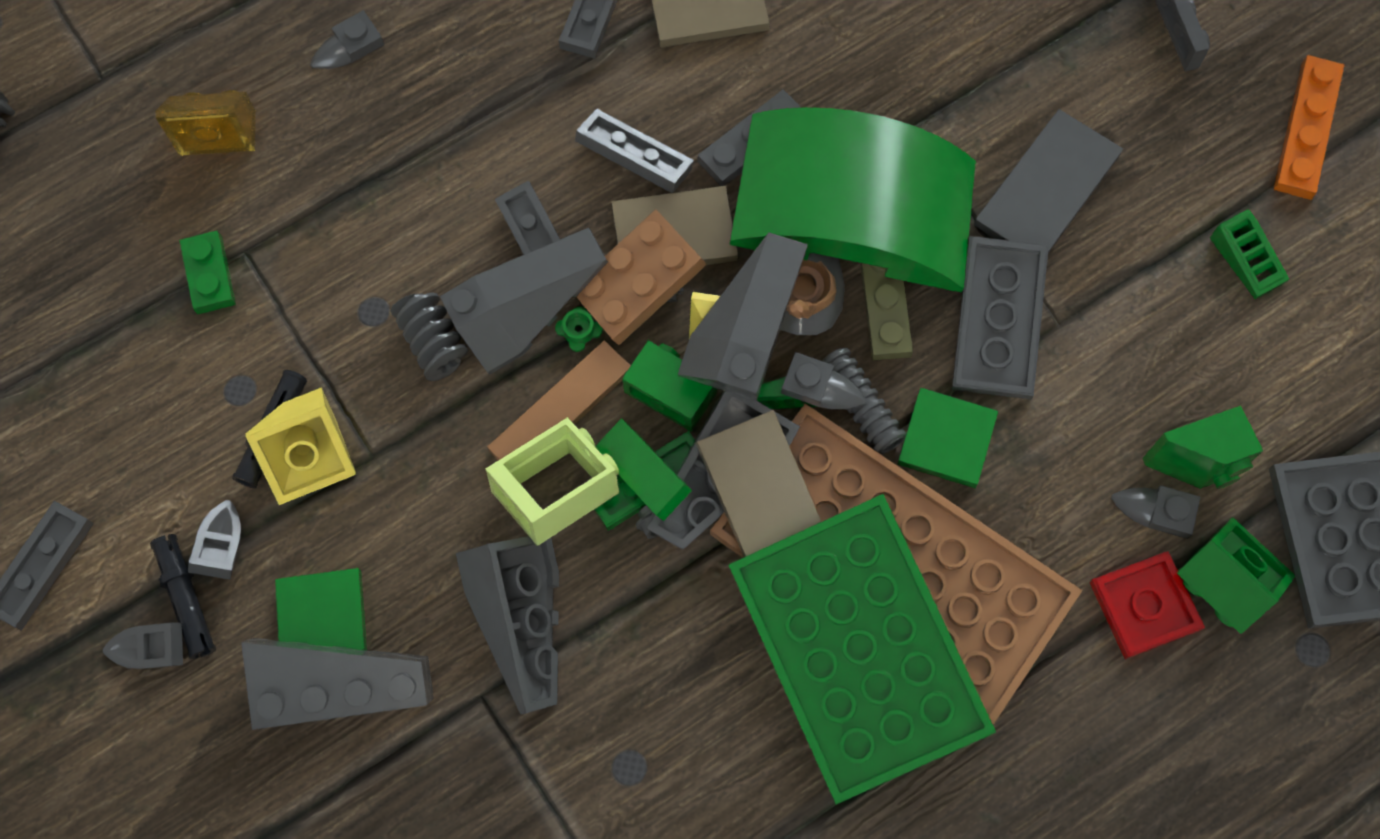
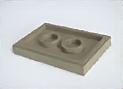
M651 0L660 48L769 30V19L764 0Z
M726 186L612 201L617 243H620L657 209L707 265L738 261L736 246L729 245L733 224Z
M774 410L696 442V446L743 557L821 522Z

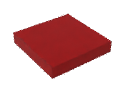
M1169 551L1097 577L1089 582L1125 660L1205 628L1182 578L1177 574L1178 570Z

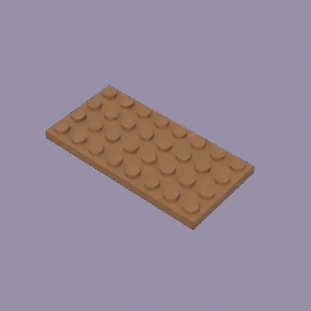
M804 404L792 420L800 428L789 447L821 522L884 494L994 725L1083 590L825 416ZM724 512L711 528L710 535L744 558Z

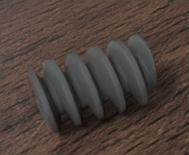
M434 292L405 296L393 304L390 310L392 316L396 318L399 329L403 330L406 342L410 343L413 355L417 356L420 368L424 369L425 378L430 381L441 380L455 372L460 365L461 359L468 352L466 345H456L459 343L461 336L459 332H449L454 324L451 319H443L447 311L444 306H436L440 298Z

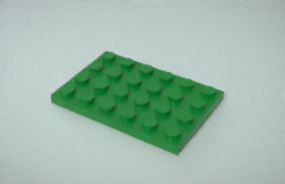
M884 494L729 564V568L835 804L841 803L996 733Z

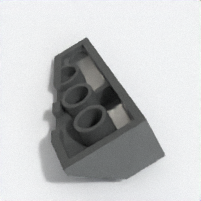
M588 227L477 274L441 295L440 298L456 330L486 372L492 374L524 355L533 345L531 341L546 325L550 326L558 318L556 314L571 297H577L608 261Z
M723 391L676 473L692 491L664 521L654 514L646 529L683 550L724 513V509L696 446V442L772 410L758 401ZM775 412L790 446L800 426Z
M527 536L486 544L456 553L465 596L519 713L526 714L556 705L558 653L552 648L553 626L558 625L559 611L553 610V588L559 587V570L552 539L549 538L537 546Z

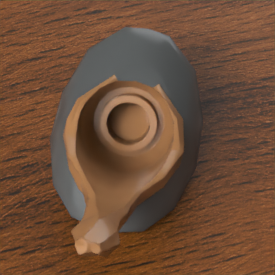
M810 253L808 260H803L780 330L795 335H818L833 327L843 310L845 291L839 258Z

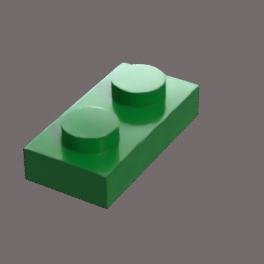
M216 230L179 240L192 306L197 315L236 305L223 239L219 231Z

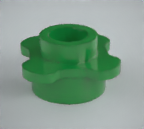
M581 306L569 311L563 320H559L555 325L557 335L564 336L569 342L570 349L575 352L583 351L585 344L592 338H599L603 331L599 323L593 321L588 310ZM577 326H581L583 329L582 331L577 332L575 331V328Z

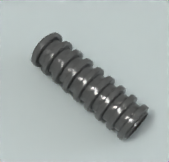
M848 348L837 349L827 355L822 361L834 365L833 370L854 383L866 399L865 404L846 410L849 413L855 414L853 420L855 423H861L859 429L863 434H868L867 441L870 444H875L873 450L879 454H885L893 450L904 441L907 435L903 429H898L899 422L897 419H891L893 414L891 410L884 409L886 403L882 398H877L879 393L876 388H870L872 382L869 378H863L865 374L863 369L856 368L858 362L855 358H850V350Z

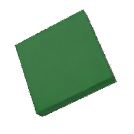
M920 387L897 465L976 489L998 411Z
M359 568L275 579L278 641L300 642L328 647H348L350 649L367 651L362 572Z

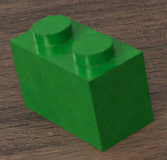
M648 340L622 378L624 393L692 432L716 396L717 388L678 376L682 363L679 353L666 344L658 346Z

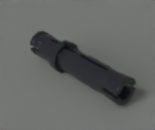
M284 370L261 420L283 402L300 396L303 387L307 383V379L297 372ZM246 440L245 445L247 449L232 479L246 487L256 489L263 471L248 440Z
M169 534L167 536L168 541H166V537L163 535L150 542V547L153 549L161 572L158 580L160 586L167 589L178 623H182V635L188 650L189 659H197L198 653H200L202 658L212 654L217 648L211 638L191 581L194 573H188V566H186L180 550L177 535Z

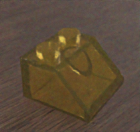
M225 90L214 94L190 92L183 96H169L155 111L156 120L179 155L255 151L256 110L246 91Z

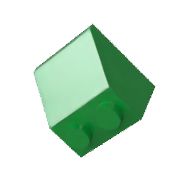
M1240 405L1165 432L1142 459L1145 466L1199 489L1215 484L1216 489H1221L1240 480L1239 475L1254 467L1252 461L1264 450Z
M1233 517L1177 572L1183 579L1185 587L1192 594L1206 600L1214 608L1218 619L1226 626L1234 627L1240 634L1278 602L1295 578V575Z

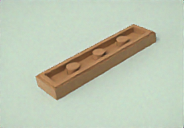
M604 340L487 446L489 452L497 460H500L567 417L575 425L622 382V378L631 365Z

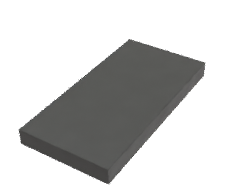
M1058 109L978 215L974 226L994 239L1049 245V253L1119 158L1123 148Z
M969 237L951 390L1032 400L1035 388L1049 245Z

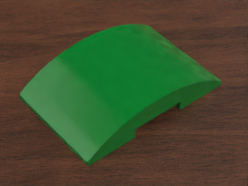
M814 107L785 108L754 113L750 123L729 245L756 250L769 232L808 244L803 259L805 261L808 260L810 253L883 267L885 268V277L962 293L965 281L976 160L954 144L931 132L875 114Z

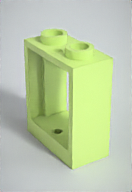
M568 417L486 468L491 492L537 546L619 493L617 482L619 469L615 461L607 453L602 455L595 448V443L588 431L584 428L578 429ZM570 453L592 479L547 508L542 509L522 487L521 483Z

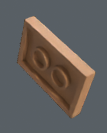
M655 209L605 255L608 263L578 294L577 299L611 339L620 345L707 264Z

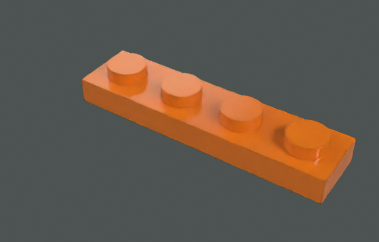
M1307 55L1302 62L1273 190L1312 200L1316 195L1345 64Z

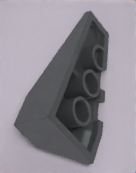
M768 232L691 334L678 376L757 401L808 244Z

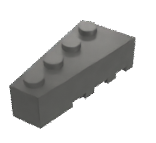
M251 638L241 642L252 730L426 706L434 699L428 656L374 650L365 651L338 646L309 645L307 643L291 641L281 642L263 638Z

